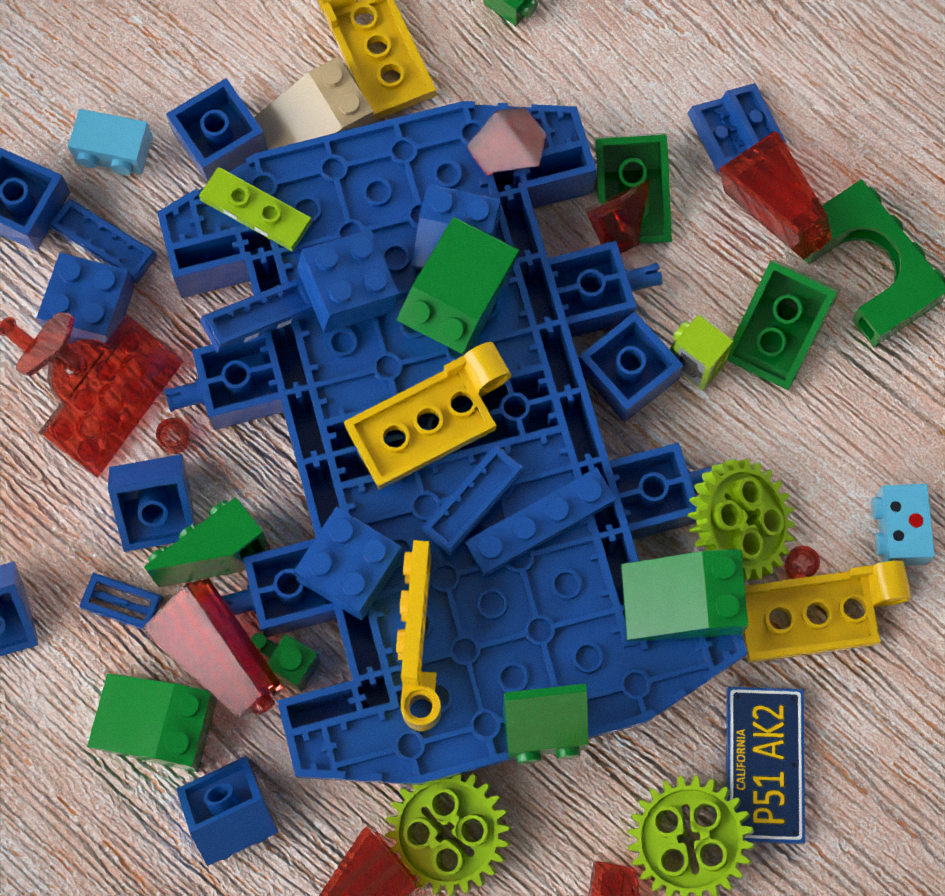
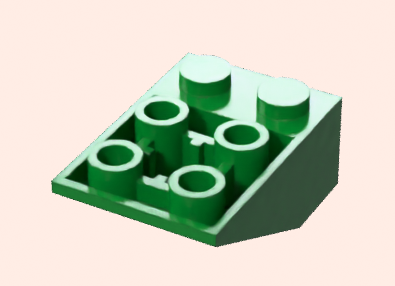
M235 497L230 502L224 500L214 506L209 512L210 517L199 525L193 523L186 527L179 534L180 539L169 548L163 546L153 552L148 558L149 563L143 567L156 585L163 587L242 572L245 569L243 557L269 551L271 548L264 532Z

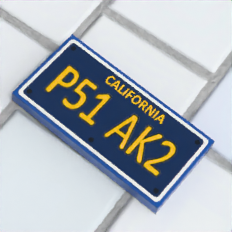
M726 688V787L730 790L726 801L728 802L738 797L741 804L735 810L736 813L743 811L749 813L750 817L742 823V826H749L754 829V833L744 837L745 841L750 843L805 844L804 689Z

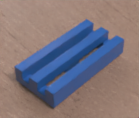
M93 572L79 607L81 610L151 633L153 621L158 616V609L162 605L164 597ZM97 584L150 601L151 604L148 608L95 589ZM95 598L145 615V620L143 621L90 603L91 599Z

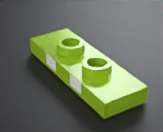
M220 167L216 169L199 195L200 201L292 252L312 224L311 217Z

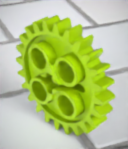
M733 459L713 465L711 467L712 471L702 474L704 482L694 485L700 496L689 499L697 507L696 511L688 513V517L695 519L697 525L689 529L690 532L699 533L700 536L694 546H704L705 551L741 549L744 580L761 579L762 576L773 574L774 567L783 565L780 557L790 554V551L784 544L794 541L792 535L787 533L788 528L796 526V523L787 518V515L792 513L794 508L785 507L784 504L790 496L789 493H779L778 490L781 487L782 481L771 482L772 470L761 471L760 462L750 464L749 459L739 461Z
M463 773L453 776V778L448 777L423 785H413L414 791L401 788L399 791L405 801H393L391 803V806L398 811V815L386 817L387 822L395 825V831L386 833L385 837L396 839V845L388 849V853H400L401 858L394 865L395 868L407 865L409 870L404 879L407 881L416 876L420 877L418 882L419 890L424 889L430 882L432 883L433 895L439 894L443 885H445L448 895L453 896L456 894L457 884L460 885L464 893H468L471 891V879L479 887L483 886L485 879L482 872L494 876L497 871L492 865V861L504 862L506 860L498 849L499 847H507L511 844L508 840L501 838L502 832L512 829L511 825L501 824L500 818L508 814L509 811L508 809H496L495 805L501 800L502 796L489 797L487 795L491 788V783H485L478 787V774H472L467 781L464 780ZM443 793L450 794L455 801V808L449 815L439 809L438 801ZM427 807L442 825L452 823L455 826L452 829V834L462 843L470 846L474 850V855H468L455 838L444 839L442 837L445 832L444 828L433 819L427 817L422 809ZM472 819L480 821L484 828V834L479 841L471 839L467 834V824ZM418 822L424 823L429 828L430 835L425 844L419 843L414 838L413 830ZM447 848L455 851L459 859L458 865L454 870H449L442 863V854Z
M698 775L694 776L691 785H687L685 779L682 776H678L677 787L675 788L668 781L664 780L663 787L665 792L662 794L651 788L649 791L653 801L648 803L639 800L640 806L645 810L644 814L631 815L639 823V828L627 831L628 834L637 838L638 841L629 845L628 850L640 853V856L632 862V865L635 867H646L640 878L643 881H647L654 877L652 890L657 893L666 886V896H675L677 891L680 892V896H690L691 894L705 896V892L708 891L712 896H719L717 887L721 885L727 890L732 891L733 888L729 878L734 876L743 880L744 876L737 869L739 864L751 865L752 863L743 856V852L755 849L754 844L744 839L745 836L754 833L752 827L742 826V823L750 817L747 811L736 813L735 811L741 804L740 799L737 797L727 802L730 790L726 786L716 793V782L710 779L706 786L702 787ZM684 805H688L690 808L692 832L700 836V840L694 841V850L699 865L698 874H693L691 849L685 843H682V839L688 837L686 821L683 815ZM706 807L714 808L717 813L715 823L709 827L700 826L697 821L699 812ZM668 813L676 814L678 817L677 828L673 832L663 833L659 827L661 818ZM711 846H719L723 851V859L716 866H707L703 859L705 850ZM673 852H681L684 856V865L677 872H669L665 866L667 856Z

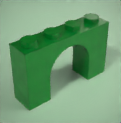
M861 179L795 222L791 227L788 239L809 265L840 244L849 241L872 243L888 255L894 268V283L860 306L852 319L872 347L875 348L943 302L945 299V277L939 270L933 269L927 262L921 246L916 242H911L903 232L904 229L900 220L895 215H890L882 205L877 191L872 187L868 188Z

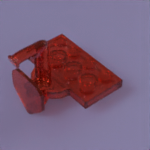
M60 312L54 315L41 329L35 339L21 329L13 317L3 319L0 322V335L6 336L24 351L18 360L16 370L22 375L32 376L48 365L47 381L52 395L60 403L38 434L96 478L100 476L183 363L180 358L132 317L125 316L105 344L99 340L89 338L70 340L75 318L69 313ZM65 369L74 373L68 374Z

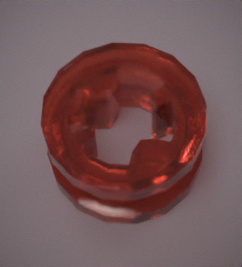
M168 418L162 421L156 429V438L164 452L169 454L181 453L190 443L188 427L178 418ZM173 429L175 432L182 431L183 434H179L180 440L174 443L171 439L164 441V438H168L166 432Z
M804 545L793 548L784 562L785 572L791 579L812 577L820 566L817 552L811 547ZM799 555L806 556L805 561H811V565L807 567L805 572H799V566L796 568L793 566L792 562H795Z

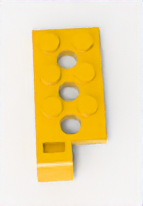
M317 0L352 78L374 111L375 120L437 96L432 79L394 0H361L358 2L357 0ZM360 14H370L374 18L368 25H359L355 21L356 17ZM374 42H382L387 46V49L380 54H373L368 50L369 46ZM393 70L401 76L396 82L387 83L382 80V75L387 71Z
M486 342L476 346L464 356L444 365V371L344 421L348 434L379 490L496 430V424L481 397L505 384L512 375L493 342ZM458 396H466L472 401L473 405L467 412L458 413L451 407V402ZM425 413L435 414L439 418V424L432 430H424L417 423L419 417ZM392 430L403 432L406 436L405 442L399 447L388 446L384 442V437L388 432Z
M413 540L412 552H405L403 575H405V584H409V591H401V622H406L405 629H398L396 653H398V660H402L401 711L403 719L410 728L417 731H427L432 729L441 717L440 699L435 692L437 673L422 672L431 553L429 541ZM420 699L427 700L432 705L431 713L424 718H417L410 712L411 705Z
M887 561L869 566L850 568L847 572L745 586L748 627L743 634L748 653V663L878 645L881 641L874 608L897 605L912 599L904 561ZM855 600L859 602L864 610L863 616L858 619L848 617L844 611L846 601ZM812 605L822 607L827 615L826 622L822 624L812 623L807 618V608ZM776 610L785 612L790 620L789 627L786 629L774 628L769 620L771 612Z

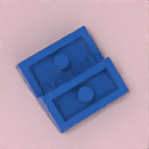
M755 83L728 90L722 98L694 105L687 113L717 172L758 158L783 146L786 142Z

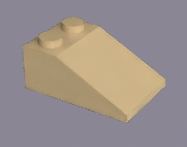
M339 56L306 73L254 117L264 132L268 150L375 123L374 111Z

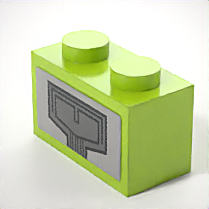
M698 314L691 323L684 321L673 335L675 341L669 350L683 364L681 374L704 391L725 366L733 340Z

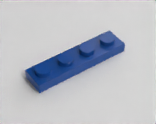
M596 467L466 540L465 546L481 574L485 577L615 504L616 498Z

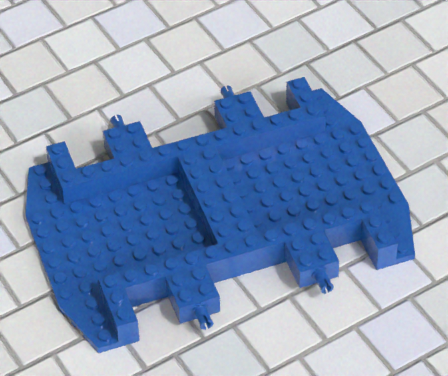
M461 101L254 153L245 159V163L229 173L311 217L312 224L293 252L200 201L199 195L204 188L199 191L197 189L191 191L157 212L172 275L181 298L248 281L251 283L253 294H259L300 277L297 267L302 249L369 229L373 232L399 292L393 312L327 333H323L315 313L219 353L216 352L213 344L192 349L198 373L197 382L165 389L170 412L202 403L203 406H206L208 418L214 430L284 412L315 536L318 535L335 507H338L402 546L403 559L363 621L297 581L294 570L314 539L243 557L249 581L247 589L215 597L220 620L253 611L254 614H257L260 630L266 638L337 619L352 681L277 700L296 778L423 785L517 759L508 758L503 715L504 693L586 684L588 739L643 725L748 654L742 635L627 641L621 564L639 561L633 540L696 524L695 519L688 517V513L694 512L697 509L689 499L696 497L695 493H698L694 485L704 482L702 474L712 471V468L707 467L689 472L679 442L610 461L608 459L572 337L619 325L636 312L637 306L632 292L657 285L660 286L663 284L661 271H657L660 269L657 262L627 271L624 268L616 241L551 258L547 256L533 209L594 193L597 170L577 106L531 104V107L508 106L509 103H498V106L475 105V101ZM431 184L500 199V220L495 237L519 249L520 252L475 344L476 347L486 342H493L512 375L505 384L481 397L496 424V430L379 490L348 434L344 421L444 371V365L465 355L397 321L405 300L421 272L420 269L412 268V260L419 217L427 186ZM458 396L451 402V407L458 413L467 412L473 405L472 401L466 396ZM425 413L419 417L417 423L424 430H432L439 424V418L435 414ZM392 430L385 435L384 442L390 447H399L405 442L406 436L399 430ZM497 445L523 466L525 472L453 554L449 556L421 532V528L489 451ZM597 467L616 498L615 504L483 577L465 546L466 540ZM413 540L429 541L431 553L422 672L437 673L435 692L440 699L441 717L439 722L427 731L414 730L403 719L401 711L402 660H398V653H396L398 629H405L406 622H401V591H409V584H405V575H403L405 552H412ZM423 699L415 701L410 708L411 714L417 718H424L432 711L431 703Z

